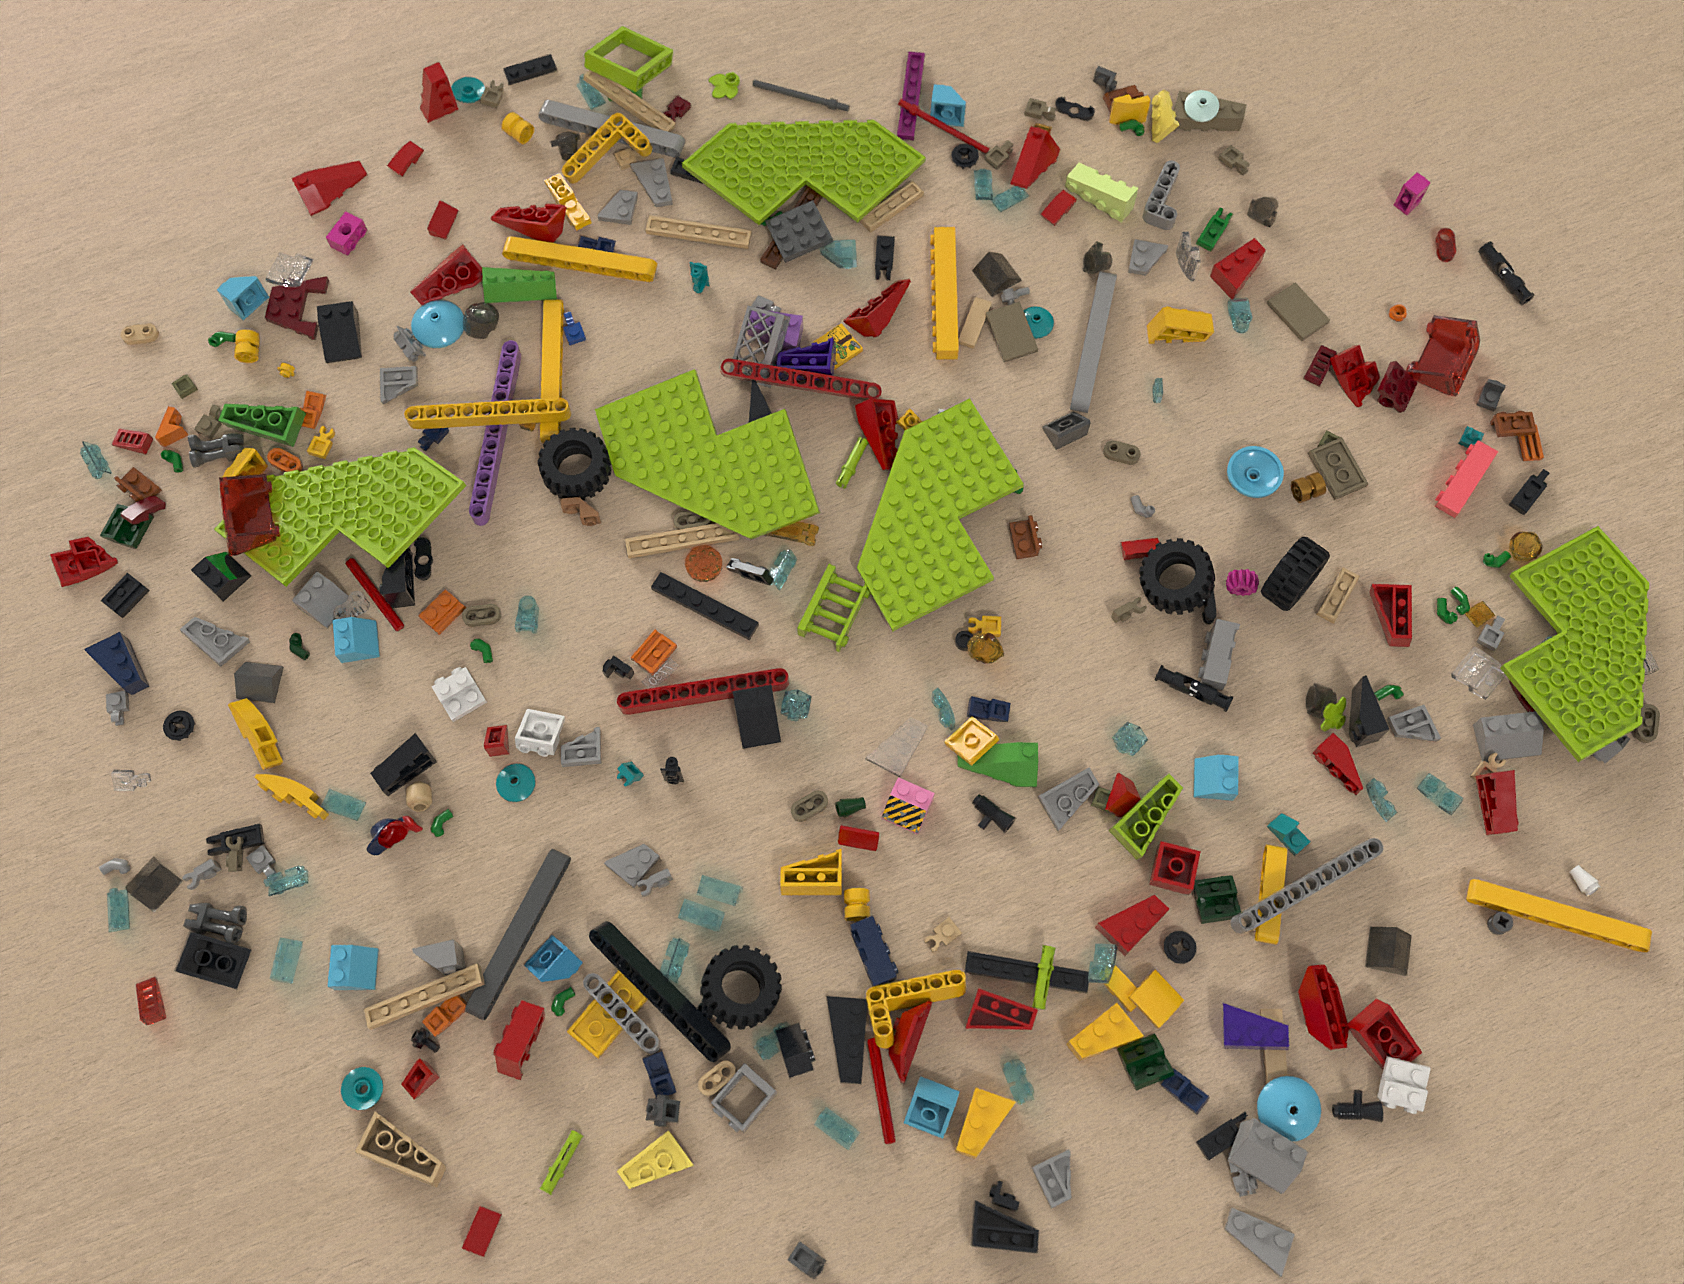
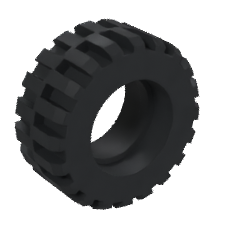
M569 428V431L563 429L559 431V434L556 435L554 433L551 435V440H546L543 444L544 449L541 448L539 451L538 466L544 484L553 495H558L560 499L580 497L582 500H585V497L588 496L592 498L595 496V492H601L604 489L603 484L607 485L609 481L608 476L611 475V461L606 445L592 431L587 433L586 429L583 428L579 430ZM582 454L592 459L589 467L580 474L566 475L558 471L562 461L571 455Z
M1302 536L1287 551L1269 575L1264 586L1261 588L1262 596L1281 610H1290L1318 577L1330 558L1329 552L1310 538Z
M1177 538V541L1168 539L1165 544H1161V542L1156 544V549L1153 550L1151 548L1147 552L1148 558H1143V566L1139 569L1140 583L1149 603L1155 605L1159 611L1165 609V612L1171 615L1173 611L1177 615H1183V611L1187 610L1188 613L1194 611V607L1200 608L1204 605L1203 600L1208 601L1211 597L1210 592L1215 587L1213 564L1209 554L1199 544L1195 546L1194 541L1187 540V542H1184L1183 538ZM1185 564L1195 570L1194 579L1184 588L1168 589L1160 584L1161 574L1172 565Z
M734 945L731 946L730 950L726 948L721 950L719 955H715L707 965L701 980L700 995L703 996V1006L708 1007L707 1013L710 1017L714 1015L717 1018L716 1022L720 1025L724 1022L727 1023L726 1027L731 1029L733 1026H738V1030H743L746 1026L753 1028L759 1022H764L777 1005L782 991V985L780 984L781 974L776 972L778 966L775 962L770 963L771 957L767 953L764 956L760 954L761 949L755 948V950H750L749 945H743L742 948ZM732 971H744L752 975L760 988L758 998L748 1004L736 1003L729 999L722 988V981L725 975Z

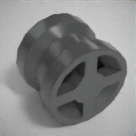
M1498 912L1488 919L1487 926L1493 934L1502 935L1511 930L1513 919L1506 912Z

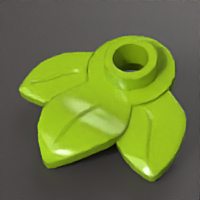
M736 73L716 74L708 79L715 86L712 97L720 99L727 96L729 99H732L737 95L740 78Z
M1341 697L1338 703H1329L1323 711L1325 720L1321 724L1322 731L1326 732L1330 728L1340 729L1344 725L1346 716L1343 715L1347 704L1345 697Z

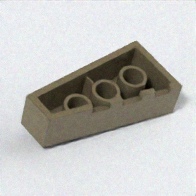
M1179 91L1174 108L1176 113L1175 120L1179 122V126L1176 129H1184V131H1191V129H1201V131H1208L1209 129L1240 131L1247 104L1218 99L1219 111L1217 115L1210 121L1197 122L1186 114L1184 108L1185 100L1191 93Z

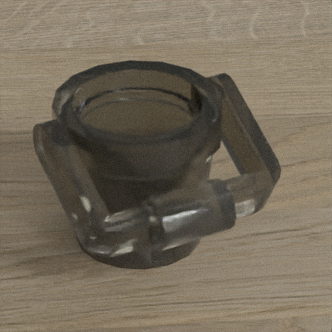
M564 132L557 135L555 140L550 141L552 147L558 146L561 158L568 161L578 151L577 143L581 138L579 134Z
M1271 196L1260 197L1257 200L1253 199L1247 215L1260 224L1271 227L1278 213V201Z
M1096 241L1085 253L1083 258L1084 272L1096 274L1099 271L1111 268L1112 256L1109 252H1102L1103 243Z
M1314 683L1308 689L1306 695L1307 713L1317 718H1324L1323 711L1329 703L1336 704L1337 695L1331 688Z

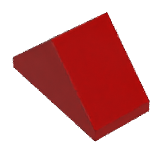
M507 725L487 727L484 749L490 757L509 754Z
M1117 773L1105 809L1115 816L1122 818L1141 800L1134 782L1124 775Z
M420 1058L415 1062L401 1085L415 1100L438 1080L440 1076L427 1061Z

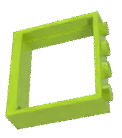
M622 26L585 52L584 68L637 92L672 65L673 49ZM624 44L653 59L633 72L604 58V56L619 45Z

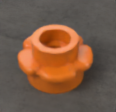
M1397 304L1389 310V317L1397 322L1403 321V318L1407 316V310L1401 304Z

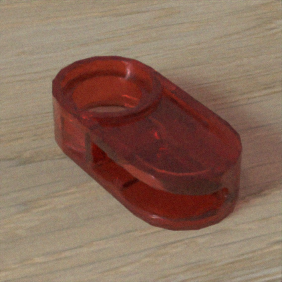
M1442 228L1435 238L1437 257L1442 262H1450L1456 254L1455 234L1449 228ZM1441 235H1447L1449 240H1443Z

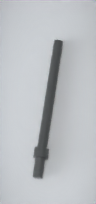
M754 79L753 81L754 87L828 106L832 110L839 109L849 112L850 105L840 103L836 99L830 98L829 100Z

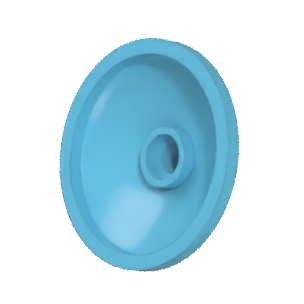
M435 300L422 305L415 312L411 321L412 333L416 340L430 348H443L453 344L460 338L465 328V318L460 308L454 303L445 300Z
M1248 446L1232 455L1227 466V476L1230 484L1239 493L1251 498H1263L1273 494L1280 487L1284 477V470L1281 461L1273 452L1259 446Z
M1281 1076L1268 1082L1261 1090L1257 1100V1114L1261 1123L1293 1142L1308 1137L1316 1129L1321 1117V1104L1316 1091L1306 1081L1293 1076ZM1292 1106H1295L1296 1112L1294 1114L1290 1113V1108Z

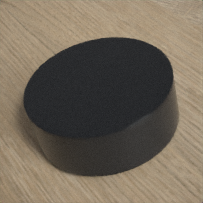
M969 631L959 632L955 638L956 647L962 651L970 650L974 645L973 634Z

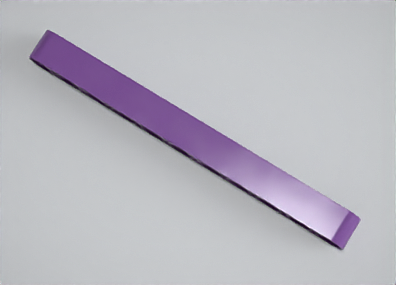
M506 341L502 346L491 402L499 401L502 398H505L502 401H513L522 358L519 346L515 341ZM508 424L487 425L485 429L469 507V514L473 522L478 526L487 524L490 519Z

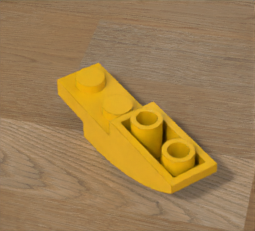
M560 173L544 180L556 203L566 206L565 218L571 226L573 225L576 231L592 223L590 217L577 201L574 192Z
M247 698L229 703V709L244 739L248 738L262 769L265 770L281 765L283 760L275 745L278 741L269 724L255 705Z
M256 774L254 776L259 781L257 785L265 792L271 790L273 792L272 797L280 803L284 800L288 804L294 802L300 808L304 805L308 808L307 813L315 819L319 816L325 820L329 815L315 803L319 796L306 786L277 775Z

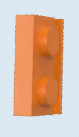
M445 589L418 616L440 635L466 607Z
M655 629L631 656V660L653 676L675 651L677 644Z

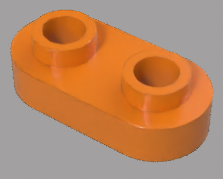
M274 448L267 455L269 463L283 472L302 471L303 465L300 459L281 448Z

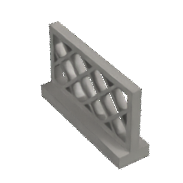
M748 305L733 359L738 360L739 358V360L745 361L752 357L754 362L758 363L755 354L763 351L765 357L759 363L777 366L778 353L782 350L791 318ZM752 311H756L760 319L752 323L750 315ZM770 316L776 317L774 325L768 328L765 319ZM762 322L766 330L758 334L754 326ZM751 328L755 336L747 341L745 333ZM768 333L770 337L769 342L763 345L760 337ZM757 339L760 348L752 351L749 344ZM747 346L750 354L742 358L740 354L741 348ZM732 365L730 366L729 372L733 371ZM743 367L745 370L743 374L751 375V369ZM767 370L760 371L762 378H769L770 374ZM757 383L758 385L771 388L769 384Z

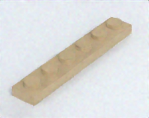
M591 70L584 74L583 80L648 126L671 132L675 128L676 123L624 86Z
M651 215L648 217L645 229L646 234L744 249H749L752 236L751 230Z
M715 523L627 538L625 542L628 559L735 541L739 540V534Z
M478 963L365 1008L367 1028L370 1030L485 985L481 965Z

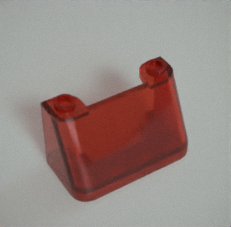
M1434 315L1426 327L1429 340L1419 361H1412L1407 366L1406 371L1416 382L1448 396L1456 397L1480 347L1478 324L1476 320Z
M266 474L219 477L220 501L228 555L237 556L276 541V537H280L279 526H275L272 519L269 493H272L271 481L267 482Z

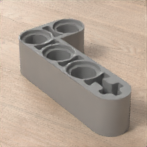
M1176 161L1165 163L1145 205L1142 217L1144 222L1163 230L1172 229L1177 217V211L1173 207L1165 205L1178 177L1180 166Z

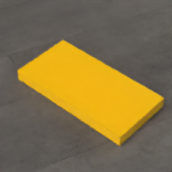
M619 970L607 983L635 1014L648 1000ZM605 995L603 1003H610L613 1000V995ZM594 999L568 1029L567 1033L599 1059L623 1028ZM624 1008L617 1012L619 1019L627 1015V1009Z

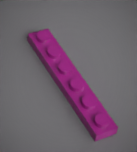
M908 51L902 99L912 105L919 106L925 53ZM902 107L900 109L897 137L903 140L914 141L917 115H911L908 110Z

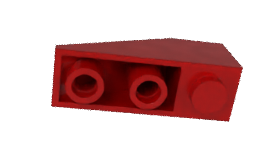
M1332 733L1314 750L1315 759L1320 764H1324L1333 777L1340 779L1349 792L1357 795L1363 789L1349 748L1335 733Z

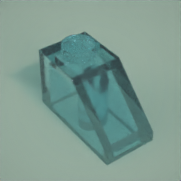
M855 239L833 241V243L820 248L821 255L838 268L850 269L857 267Z

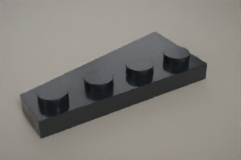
M826 996L840 1082L861 1085L867 999Z

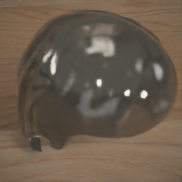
M485 302L471 304L465 311L463 318L465 333L475 339H486L489 333L496 329L499 313L492 304Z

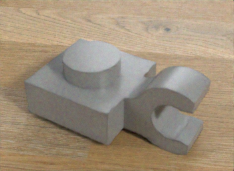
M759 295L751 305L752 307L773 312H781L782 310L780 307L774 306L773 301Z
M1497 616L1491 626L1486 624L1477 643L1495 651L1504 635L1500 628L1505 619Z
M126 691L106 694L107 713L111 714V722H115L116 726L124 725L123 712L129 711V696Z
M261 845L246 857L258 874L264 872L271 880L279 876L271 866L276 861L265 846Z
M210 859L194 868V872L185 874L182 878L185 881L192 879V883L187 888L194 890L198 887L201 879H211L222 869L219 863Z
M667 868L649 876L650 878L646 880H640L637 882V886H647V889L641 892L642 897H645L651 893L653 887L663 888L669 885V881L673 879Z

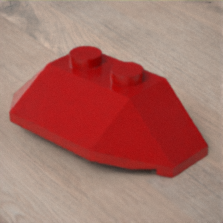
M1326 965L1308 966L1298 990L1308 1033L1329 1050L1347 1048L1349 1029L1346 1024L1348 1021L1338 985L1327 971Z
M931 1001L903 1012L901 1018L896 1017L893 1029L896 1030L894 1043L891 1047L885 1048L889 1050L888 1057L902 1084H905L933 1003Z

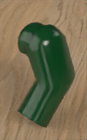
M293 633L289 639L290 651L302 660L308 659L310 653L302 648V636L299 633Z

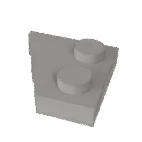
M1425 705L1390 716L1387 719L1395 737L1427 741H1439L1441 739Z
M1069 1149L1032 1167L1051 1208L1071 1199Z

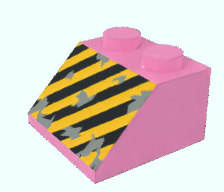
M898 777L889 796L882 819L918 834L934 800L935 793Z

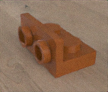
M1136 85L1104 93L1103 99L1109 112H1111L1114 98L1130 94L1133 100L1143 97V91L1139 92Z
M1500 412L1495 414L1490 421V425L1496 428L1497 437L1534 435L1537 432L1532 412Z
M134 467L122 479L117 476L114 477L118 483L116 486L124 493L128 491L130 493L129 497L135 502L153 495L157 496L162 491L159 486Z
M1028 516L1027 520L1009 523L1016 560L1038 556L1040 549H1042L1041 538L1037 537L1038 524L1037 521L1033 520V516Z

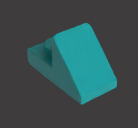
M1281 813L1267 825V828L1296 856L1310 841L1297 828L1300 824L1298 821Z

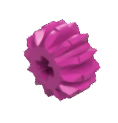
M1235 569L1233 572L1228 573L1226 580L1227 590L1230 594H1235L1236 596H1250L1252 593L1257 592L1259 585L1258 575L1255 571H1249V569Z

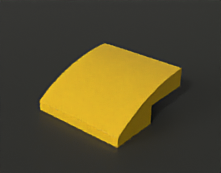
M1130 94L1114 98L1109 122L1120 125L1119 123L1135 119L1140 123H1145L1151 102L1149 96L1132 100Z
M1155 969L1128 998L1158 1029L1179 1008L1184 999Z

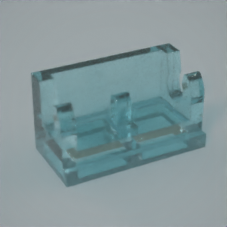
M702 875L696 895L736 906L744 886Z
M286 938L279 939L270 974L272 981L293 983L303 941Z

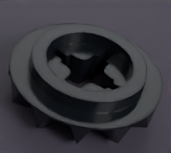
M961 144L953 149L951 154L952 162L956 164V167L961 166L963 169L965 167L971 168L972 165H976L979 153L974 146ZM968 155V159H962V156Z
M181 710L171 713L163 723L164 734L171 740L181 741L184 738H188L190 733L194 732L193 728L196 725L194 717L190 713ZM182 723V725H184L185 728L178 729L174 724Z
M1184 931L1172 932L1164 941L1163 951L1167 955V959L1174 963L1185 964L1191 961L1196 954L1197 946L1194 938ZM1182 940V947L1185 948V951L1182 950L1177 955V948L1172 945H1178Z

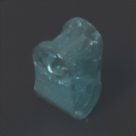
M1249 299L1228 300V313L1231 317L1233 329L1238 333H1245L1248 331L1249 323L1252 320Z
M524 596L519 601L518 614L515 621L517 633L521 631L537 633L539 606L532 596ZM533 604L532 608L525 609L526 605Z

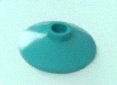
M463 77L456 80L452 84L451 89L457 101L474 103L481 99L485 85L477 78Z
M1038 306L1029 307L1024 310L1034 338H1043L1052 331L1054 319L1048 310Z
M523 764L506 766L500 771L496 780V788L499 795L510 802H520L528 798L534 791L536 784L532 770ZM513 778L518 779V781L515 784L511 783V780Z
M359 1067L352 1070L346 1075L341 1085L343 1101L347 1106L355 1110H366L373 1107L380 1100L383 1093V1080L377 1071L369 1067ZM366 1085L367 1091L362 1093L361 1088Z

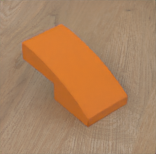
M306 391L303 408L300 407L306 413L302 427L316 428L324 407L326 395Z
M461 995L447 999L440 1007H435L422 1022L437 1037L465 1012L467 1002Z

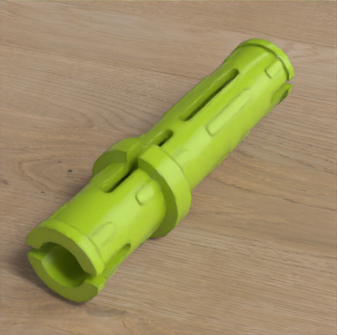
M862 437L857 439L846 464L841 468L842 472L836 481L838 487L846 489L851 477L855 475V469L869 444L867 439H862Z
M1043 945L1040 963L1037 966L1039 971L1032 1007L1045 1010L1051 972L1054 971L1053 958L1056 948Z
M571 1130L553 1166L548 1168L549 1173L539 1189L552 1195L560 1177L563 1178V1172L583 1135Z

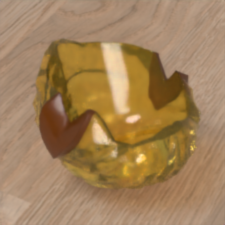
M1519 531L1513 535L1509 543V551L1515 561L1529 562L1536 559L1541 554L1543 548L1535 532Z
M978 633L970 638L967 643L969 655L976 662L990 664L1004 656V650L999 639L991 633Z

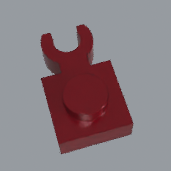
M677 95L667 106L668 111H665L663 114L676 122V117L682 118L691 109V103Z

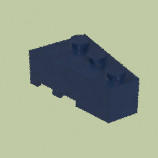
M121 632L84 649L130 695L150 687L129 639Z
M874 916L851 924L850 933L872 987L895 981L897 978L896 974L899 972L895 962L890 961L889 954L891 953L889 947L882 940L881 936L883 933L879 924H876Z

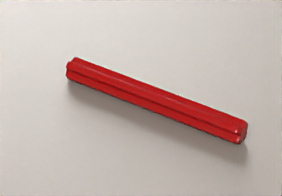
M354 558L347 560L346 566L395 631L403 629V622L385 601Z
M870 1038L867 1043L884 1143L893 1144L896 1142L880 1047L877 1046L875 1038Z

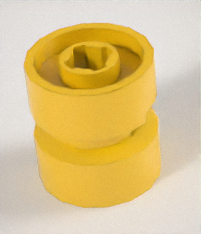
M515 112L509 113L502 122V131L513 137L520 144L527 143L534 134V126L528 121H524Z
M247 329L237 331L235 337V359L243 363L257 362L259 359L260 335L255 331Z
M851 888L844 890V903L847 904L844 908L846 921L857 922L870 917V906L867 905L870 901L869 889Z

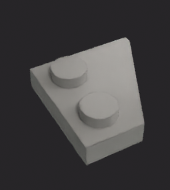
M620 190L598 214V221L631 225L638 193Z
M1135 239L1128 273L1146 276L1151 267L1155 266L1159 258L1167 252L1168 245Z
M416 366L380 368V397L382 404H386L418 386V368Z
M600 727L594 728V731L586 736L581 735L574 741L561 746L562 767L602 764Z
M642 844L605 861L604 864L635 888L637 882L643 879L659 860L660 856L648 846Z

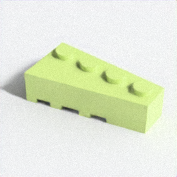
M1078 163L1068 174L1065 187L1070 192L1076 193L1083 200L1095 205L1097 209L1106 212L1113 219H1117L1121 223L1134 209L1139 189L1135 186L1130 188L1126 186V182L1121 180L1116 182L1107 174L1100 175L1098 170Z

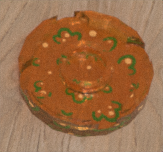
M700 545L693 548L685 558V568L688 575L699 582L714 580L722 570L723 561L720 553L708 545Z

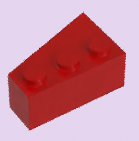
M1254 238L1214 264L1210 277L1233 301L1262 262L1266 249Z
M1515 770L1475 776L1486 835L1518 831Z

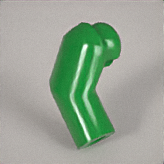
M218 331L208 338V343L210 346L218 347L225 341L235 342L236 334Z
M163 450L161 452V458L173 464L174 472L180 473L183 471L180 454L172 450Z
M1438 598L1437 616L1446 624H1453V622L1458 620L1457 614L1454 612L1450 613L1447 610L1446 598Z

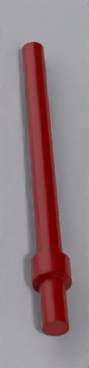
M900 99L898 105L908 110L911 115L919 116L985 154L989 152V147L922 111L919 106Z

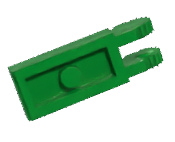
M1220 207L1201 233L1196 245L1212 252L1228 227L1233 213L1229 212L1225 220L1219 218L1223 214V208Z

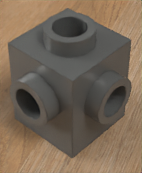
M657 1095V1099H648L646 1121H653L654 1126L666 1127L667 1123H678L680 1101L669 1099L670 1096Z

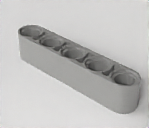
M588 974L584 978L583 985L593 998L646 1053L655 1054L658 1052L661 1042L651 1029L598 974ZM593 979H598L599 985L597 988L590 989V982ZM612 994L613 1000L608 1004L603 1003L604 996ZM623 1008L627 1009V1015L619 1019L617 1012ZM634 1024H641L640 1032L636 1034L631 1032V1027ZM649 1038H654L656 1041L655 1046L651 1049L646 1048V1041Z

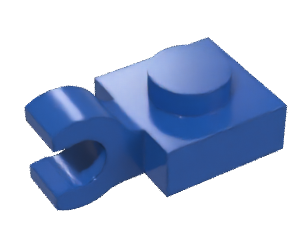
M570 311L564 313L568 326L563 327L569 346L585 341L586 337L580 322L574 323Z

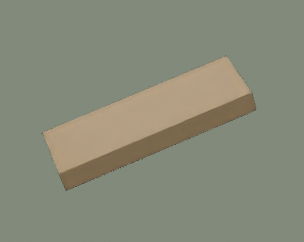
M975 297L959 336L958 344L975 349L987 318L986 312L990 311L992 302Z
M1343 567L1316 615L1334 624L1360 576Z

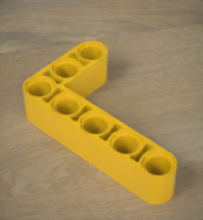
M615 113L563 165L562 173L569 183H577L620 138L643 157L649 156L652 153V145L649 139L623 114ZM618 122H623L620 126H616ZM630 133H635L632 137H628ZM611 134L608 138H604L605 135ZM642 144H647L646 147L640 148ZM595 146H599L597 150H592ZM586 158L584 163H580L582 159Z
M951 970L869 988L866 992V999L877 1046L885 1049L891 1047L894 1043L889 1011L918 1006L927 1001L937 1002L963 996L967 991L964 972L961 970Z

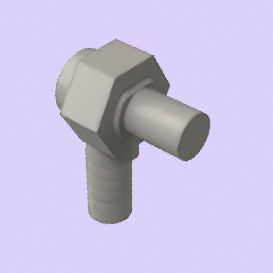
M1028 287L1017 289L1016 291H1013V288L1005 289L1001 295L1002 302H1007L1008 305L1014 304L1015 299L1029 294L1030 290Z

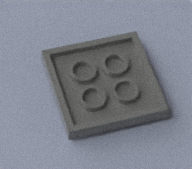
M814 201L765 221L785 263L833 243V238Z

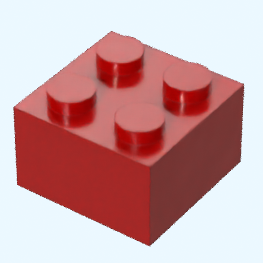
M1161 841L1156 849L1149 885L1189 895L1194 888L1201 851Z

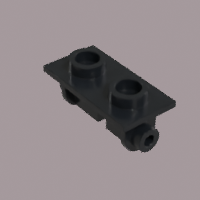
M669 757L666 760L665 768L660 769L664 781L674 785L684 782L681 769L678 766V760L675 757Z

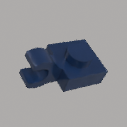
M449 428L424 429V436L418 440V443L421 444L420 448L427 451L433 442L439 444L449 433Z

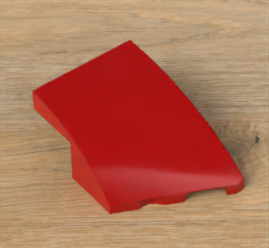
M1354 345L1331 357L1330 361L1336 377L1348 398L1356 407H1361L1363 399L1371 393L1373 386L1380 379L1376 361L1365 362L1361 346Z
M90 537L70 540V550L50 554L61 587L95 577L118 564L117 558L107 554L105 549L97 545Z

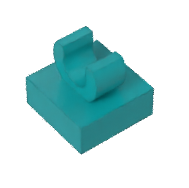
M1467 426L1458 444L1468 448L1470 444L1475 445L1478 440L1481 441L1484 433Z
M632 761L622 763L618 767L620 773L617 775V779L625 777L627 779L624 783L625 787L630 786L633 782L640 781L644 776Z

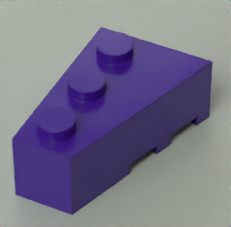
M829 338L828 341L819 344L817 342L811 343V346L797 347L779 352L777 366L834 376L836 357L834 338ZM785 373L778 374L780 380L788 379ZM797 376L796 380H805V378Z
M1223 1003L1224 1049L1289 1050L1288 1025Z

